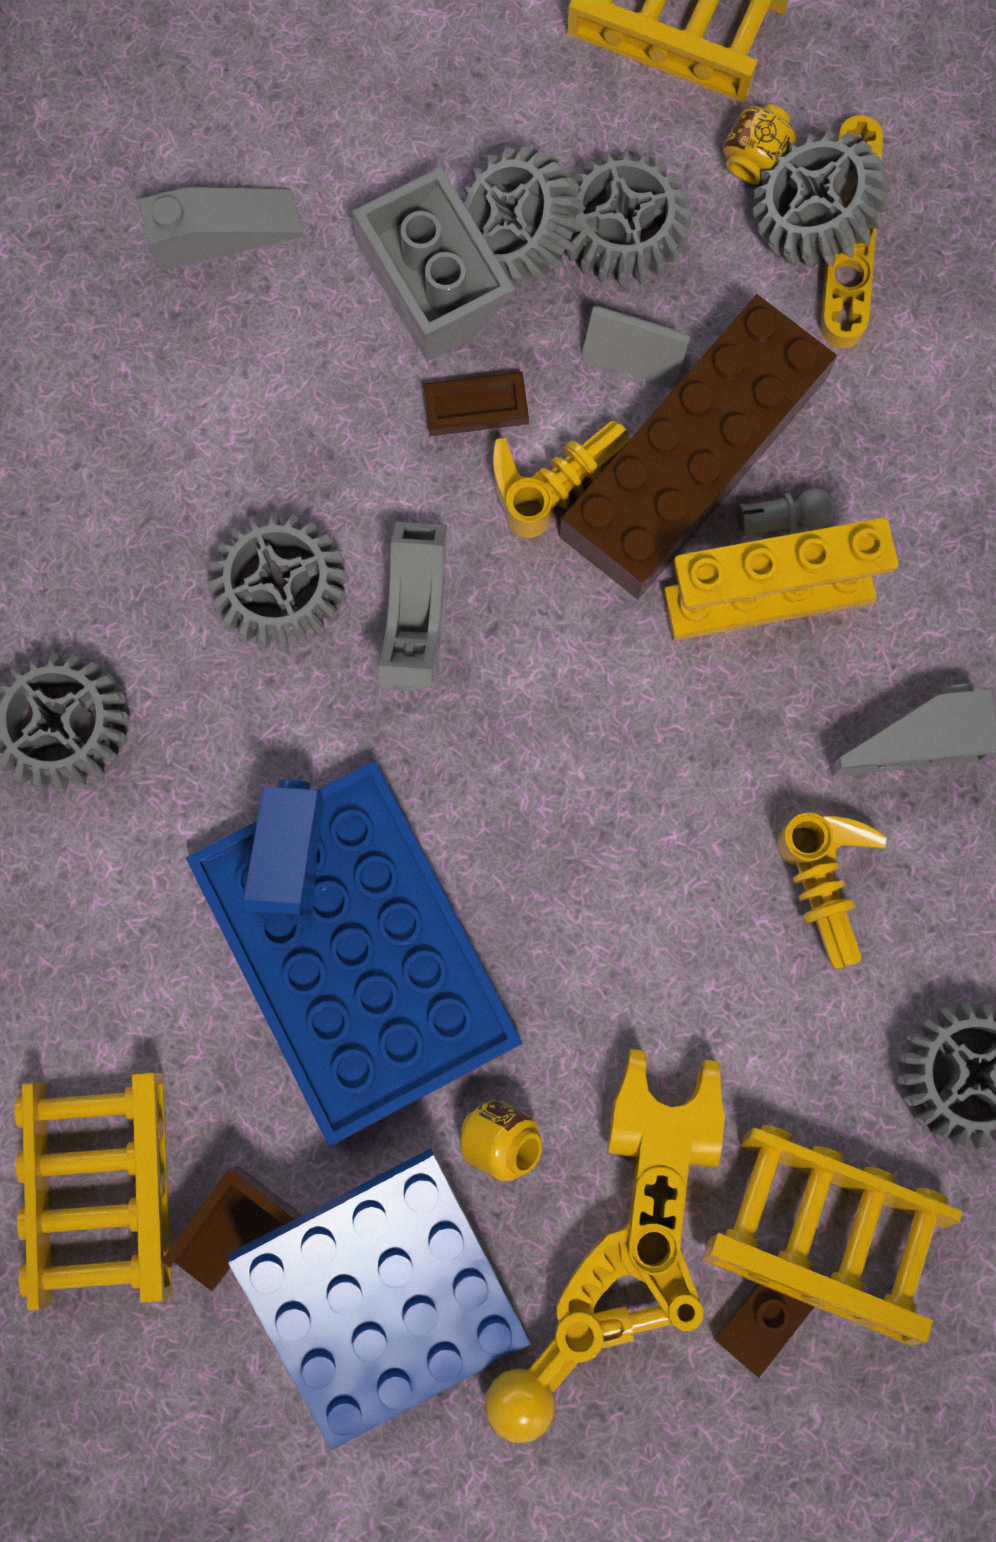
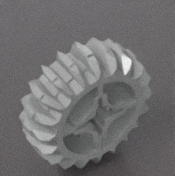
M829 129L821 141H817L815 136L808 133L806 144L800 147L789 141V154L785 157L775 155L777 166L774 170L761 171L760 180L763 186L753 189L754 199L757 203L753 207V216L759 226V234L763 241H767L774 254L778 255V257L785 255L787 261L794 266L803 259L805 264L813 269L818 260L824 257L826 263L833 267L836 254L844 252L846 256L853 259L854 249L852 246L857 242L870 245L871 237L868 229H882L883 219L880 213L889 210L887 193L890 191V182L887 174L884 173L885 167L881 158L876 153L873 154L871 146L865 140L857 143L855 137L851 136L849 132L838 140L836 134ZM858 183L856 193L851 203L848 205L847 208H845V203L853 195L851 190ZM797 192L795 198H794L793 201L789 204L791 198H792L793 195ZM789 204L790 210L786 213Z
M523 145L520 151L516 148L505 147L502 158L498 155H488V168L486 170L483 168H473L476 181L473 185H462L467 194L466 201L463 204L513 287L515 288L517 284L523 287H532L535 278L549 280L550 265L556 268L565 267L561 257L564 250H577L570 239L572 233L584 230L581 223L575 220V216L586 208L583 206L582 201L576 198L582 189L579 187L578 182L571 179L573 173L568 166L557 161V157L547 151H538L532 146ZM528 242L522 248L518 249L522 244Z
M627 149L621 154L620 160L614 161L606 151L601 157V166L588 159L583 166V174L573 172L571 179L578 182L579 187L582 189L576 198L582 201L586 209L575 216V220L579 221L584 229L572 233L570 240L574 243L577 250L567 251L570 261L582 259L581 269L584 274L590 272L595 267L599 268L598 278L601 283L608 279L609 273L618 274L617 280L621 287L627 282L628 274L634 273L636 279L642 284L647 279L648 269L660 276L665 270L666 262L674 264L679 257V247L686 245L689 234L687 227L690 226L692 218L690 209L687 208L689 202L687 191L679 190L681 181L678 174L666 176L667 167L664 161L654 167L649 166V157L646 152L639 158V161L630 160L631 156ZM608 193V201L606 203L595 206V212L584 214L592 202ZM663 220L661 229L654 236L640 243L641 232L652 228L653 223Z
M273 512L269 514L268 525L263 527L260 526L256 518L250 517L248 521L251 529L250 532L244 535L240 529L233 527L231 535L236 543L233 546L227 543H219L217 549L225 560L210 561L209 568L218 577L210 580L207 584L210 593L218 596L211 605L217 614H225L222 624L228 631L238 628L237 637L243 643H247L256 635V645L260 650L265 651L269 647L272 638H275L279 650L286 652L289 647L288 637L295 636L298 644L301 647H306L308 639L305 631L311 628L319 637L324 636L326 630L320 619L323 617L329 621H337L339 613L331 604L346 602V592L339 588V586L348 582L347 571L338 568L344 563L341 551H331L334 542L329 534L317 537L319 529L316 523L310 521L300 529L299 518L293 513L287 518L285 525L280 524L278 515ZM291 548L303 552L310 558L302 560L301 557L289 560L282 559L276 555L273 549ZM258 555L260 562L257 571L250 577L245 578V584L238 587L244 568ZM271 564L274 565L278 575H281L286 583L283 587L287 596L286 600L282 599L279 590L275 589L270 580L273 578L270 570ZM319 577L314 595L304 607L298 610L296 603L297 595L302 589L312 585L311 579ZM252 603L256 607L264 604H273L280 608L284 616L275 618L260 616L251 612L245 606Z
M50 652L46 666L36 656H30V671L24 673L18 667H11V675L16 681L11 686L5 682H0V692L4 695L2 701H0V753H2L0 756V767L5 771L14 769L13 779L20 784H24L31 779L32 788L43 792L51 782L54 791L65 793L69 777L77 788H86L87 780L84 773L87 771L91 772L98 779L104 778V769L98 763L103 758L111 763L118 762L119 756L110 749L112 743L118 745L126 744L128 739L124 733L115 730V727L125 726L130 723L129 715L118 710L126 703V698L121 692H112L117 684L115 679L110 674L101 676L102 668L94 661L84 666L83 659L77 654H71L64 664L63 658L57 652ZM59 685H72L83 688L75 695L70 692L59 699L48 698L43 692L48 688ZM30 703L33 716L31 722L22 730L24 735L21 737V718ZM95 706V727L86 743L82 737V726L87 718L92 715L90 710ZM46 707L56 715H61L60 718L64 724L63 728L69 734V739L59 730H54L55 726L51 721L52 717L47 712ZM58 745L65 746L73 754L57 761H41L31 758L40 749L46 752L48 749Z
M963 1000L957 1003L956 1014L948 1005L937 1007L939 1023L929 1016L919 1019L920 1027L927 1037L914 1032L907 1034L905 1040L909 1045L918 1050L916 1054H899V1062L913 1065V1074L899 1075L898 1083L900 1085L914 1084L916 1092L903 1098L905 1106L923 1104L924 1108L915 1118L918 1125L924 1126L937 1119L932 1130V1136L935 1139L944 1140L952 1131L954 1147L965 1148L971 1137L976 1149L986 1150L990 1144V1135L996 1142V1042L990 1048H983L976 1054L964 1044L958 1045L950 1036L962 1029H972L980 1031L996 1041V1017L994 1018L992 1003H980L975 1012L971 1002ZM938 1050L942 1052L939 1057L947 1066L948 1073L946 1081L938 1089L939 1093H937L933 1079V1064ZM984 1062L980 1066L981 1070L976 1074L980 1084H966L965 1087H962L966 1083L965 1079L970 1074L965 1065H978ZM972 1095L981 1104H988L995 1113L984 1119L971 1121L958 1116L949 1107L955 1102H962Z

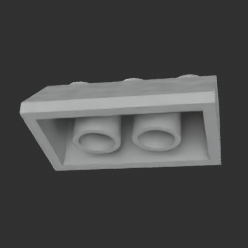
M442 167L352 211L355 240L426 362L469 341L515 295L513 285Z

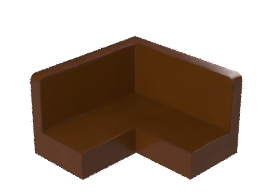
M240 1166L229 1168L167 1251L161 1262L169 1268L178 1265L212 1292L231 1269L228 1263V1254L302 1216V1214Z

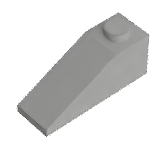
M185 187L138 199L149 245L160 271L304 237L292 189Z
M956 684L942 688L941 694H938L841 756L831 766L832 777L988 761L996 755V717L991 689L973 691L972 684Z

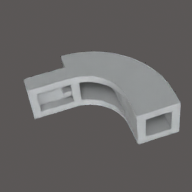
M409 522L395 523L390 547L388 616L384 643L378 664V685L393 686L401 691H414L420 688H432V683L436 682L445 587L447 525Z

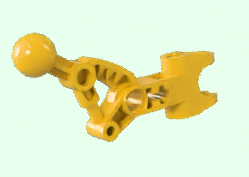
M629 1050L624 1075L612 1103L607 1147L609 1154L636 1157L628 1223L622 1229L606 1233L586 1254L569 1278L556 1303L558 1321L555 1328V1338L529 1369L516 1368L503 1372L493 1380L486 1392L484 1410L487 1423L496 1435L507 1442L525 1444L537 1440L548 1431L555 1417L556 1401L554 1392L579 1362H587L595 1358L601 1349L634 1342L633 1334L669 1325H674L682 1331H692L702 1323L704 1316L703 1307L680 1245L689 1165L717 1169L720 1161L725 1123L721 1094L720 1061L706 1059L702 1061L697 1076V1084L691 1099L682 1106L669 1107L657 1102L648 1091L646 1051ZM658 1175L663 1176L664 1186L672 1188L673 1194L671 1199H662L659 1216L664 1218L671 1217L669 1228L655 1222L639 1223L641 1212L653 1216L654 1200L652 1197L645 1195L644 1189L646 1184H655ZM649 1232L661 1234L666 1242L667 1250L665 1256L655 1264H647L641 1261L637 1250L639 1240ZM626 1275H631L644 1282L659 1305L629 1313L626 1306L594 1313L595 1305L601 1295L618 1278Z

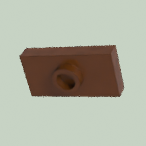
M756 1283L713 1339L754 1375L760 1378L811 1313L814 1306Z

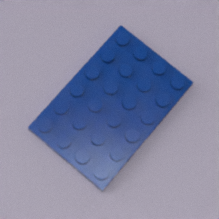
M376 761L318 789L323 798L312 926L257 922L242 911L257 821L186 857L329 1147L523 1044Z

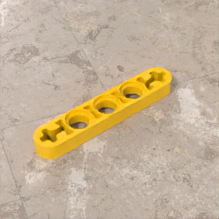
M856 115L848 118L841 126L838 140L847 132L851 136H854V134L863 135V140L871 146L873 154L876 153L882 160L883 130L880 124L872 117L865 115ZM854 195L847 200L845 208L851 203ZM868 229L871 237L870 245L857 242L852 246L854 249L853 259L846 256L844 252L836 254L833 267L825 262L820 327L825 341L834 347L850 348L856 345L862 339L867 329L870 317L876 229ZM841 267L854 268L860 274L862 282L855 287L843 286L835 278V271ZM843 302H851L848 315L849 323H852L850 331H842L840 323L837 322Z

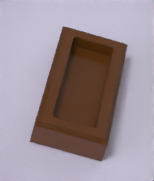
M523 371L423 383L430 436L529 424Z

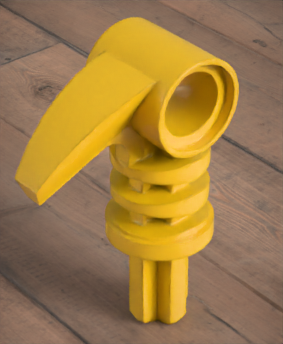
M610 421L582 445L571 440L563 447L565 459L554 457L550 461L551 471L541 468L531 477H523L518 473L506 438L496 439L493 454L494 480L499 500L506 512V522L510 530L524 538H533L544 533L549 527L552 509L556 505L563 508L571 504L570 494L576 497L581 496L584 493L583 483L591 485L601 473L600 469L611 461L631 439L625 427L621 423ZM533 501L539 504L542 510L535 516H523L515 508L521 502Z
M802 813L795 816L779 833L777 840L778 851L787 863L798 868L799 874L792 878L795 884L803 883L806 891L798 895L799 900L809 901L812 909L802 915L805 925L817 923L831 967L833 969L845 968L860 962L862 956L846 913L856 909L854 899L841 898L839 890L846 887L845 881H835L833 875L834 871L840 869L836 859V850L841 846L885 849L887 837L876 829L849 818ZM805 828L815 835L817 848L814 853H804L796 848L792 840L794 829Z

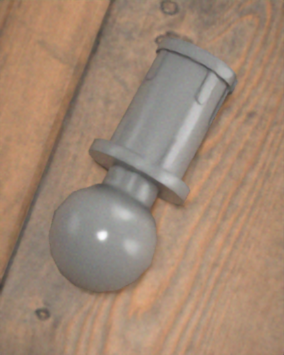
M822 489L807 490L800 495L796 502L793 501L790 493H782L780 499L738 504L736 509L738 527L744 525V528L739 530L742 537L785 530L787 534L795 532L797 522H800V524L809 529H819L826 526L833 519L835 502L831 495Z

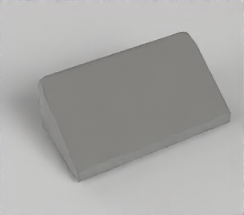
M594 306L582 351V359L664 386L675 387L687 355L691 336L678 330Z

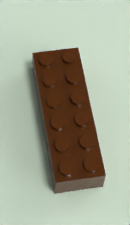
M756 294L561 518L560 538L639 600L823 385L830 374L837 354Z

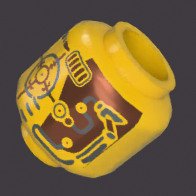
M767 104L764 108L752 106L743 110L723 143V153L727 159L726 167L728 170L746 183L759 184L761 181V171L774 170L777 166L775 155L785 157L789 154V141L796 144V134L789 125L791 122L790 116L783 109L772 104Z
M490 1100L479 1105L463 1121L460 1139L463 1159L475 1169L498 1181L510 1182L522 1175L528 1174L535 1168L540 1159L543 1143L538 1123L529 1114L503 1101Z

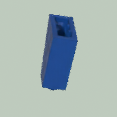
M283 779L278 781V787L263 786L242 910L257 922L312 926L323 798L318 790H310L311 783Z

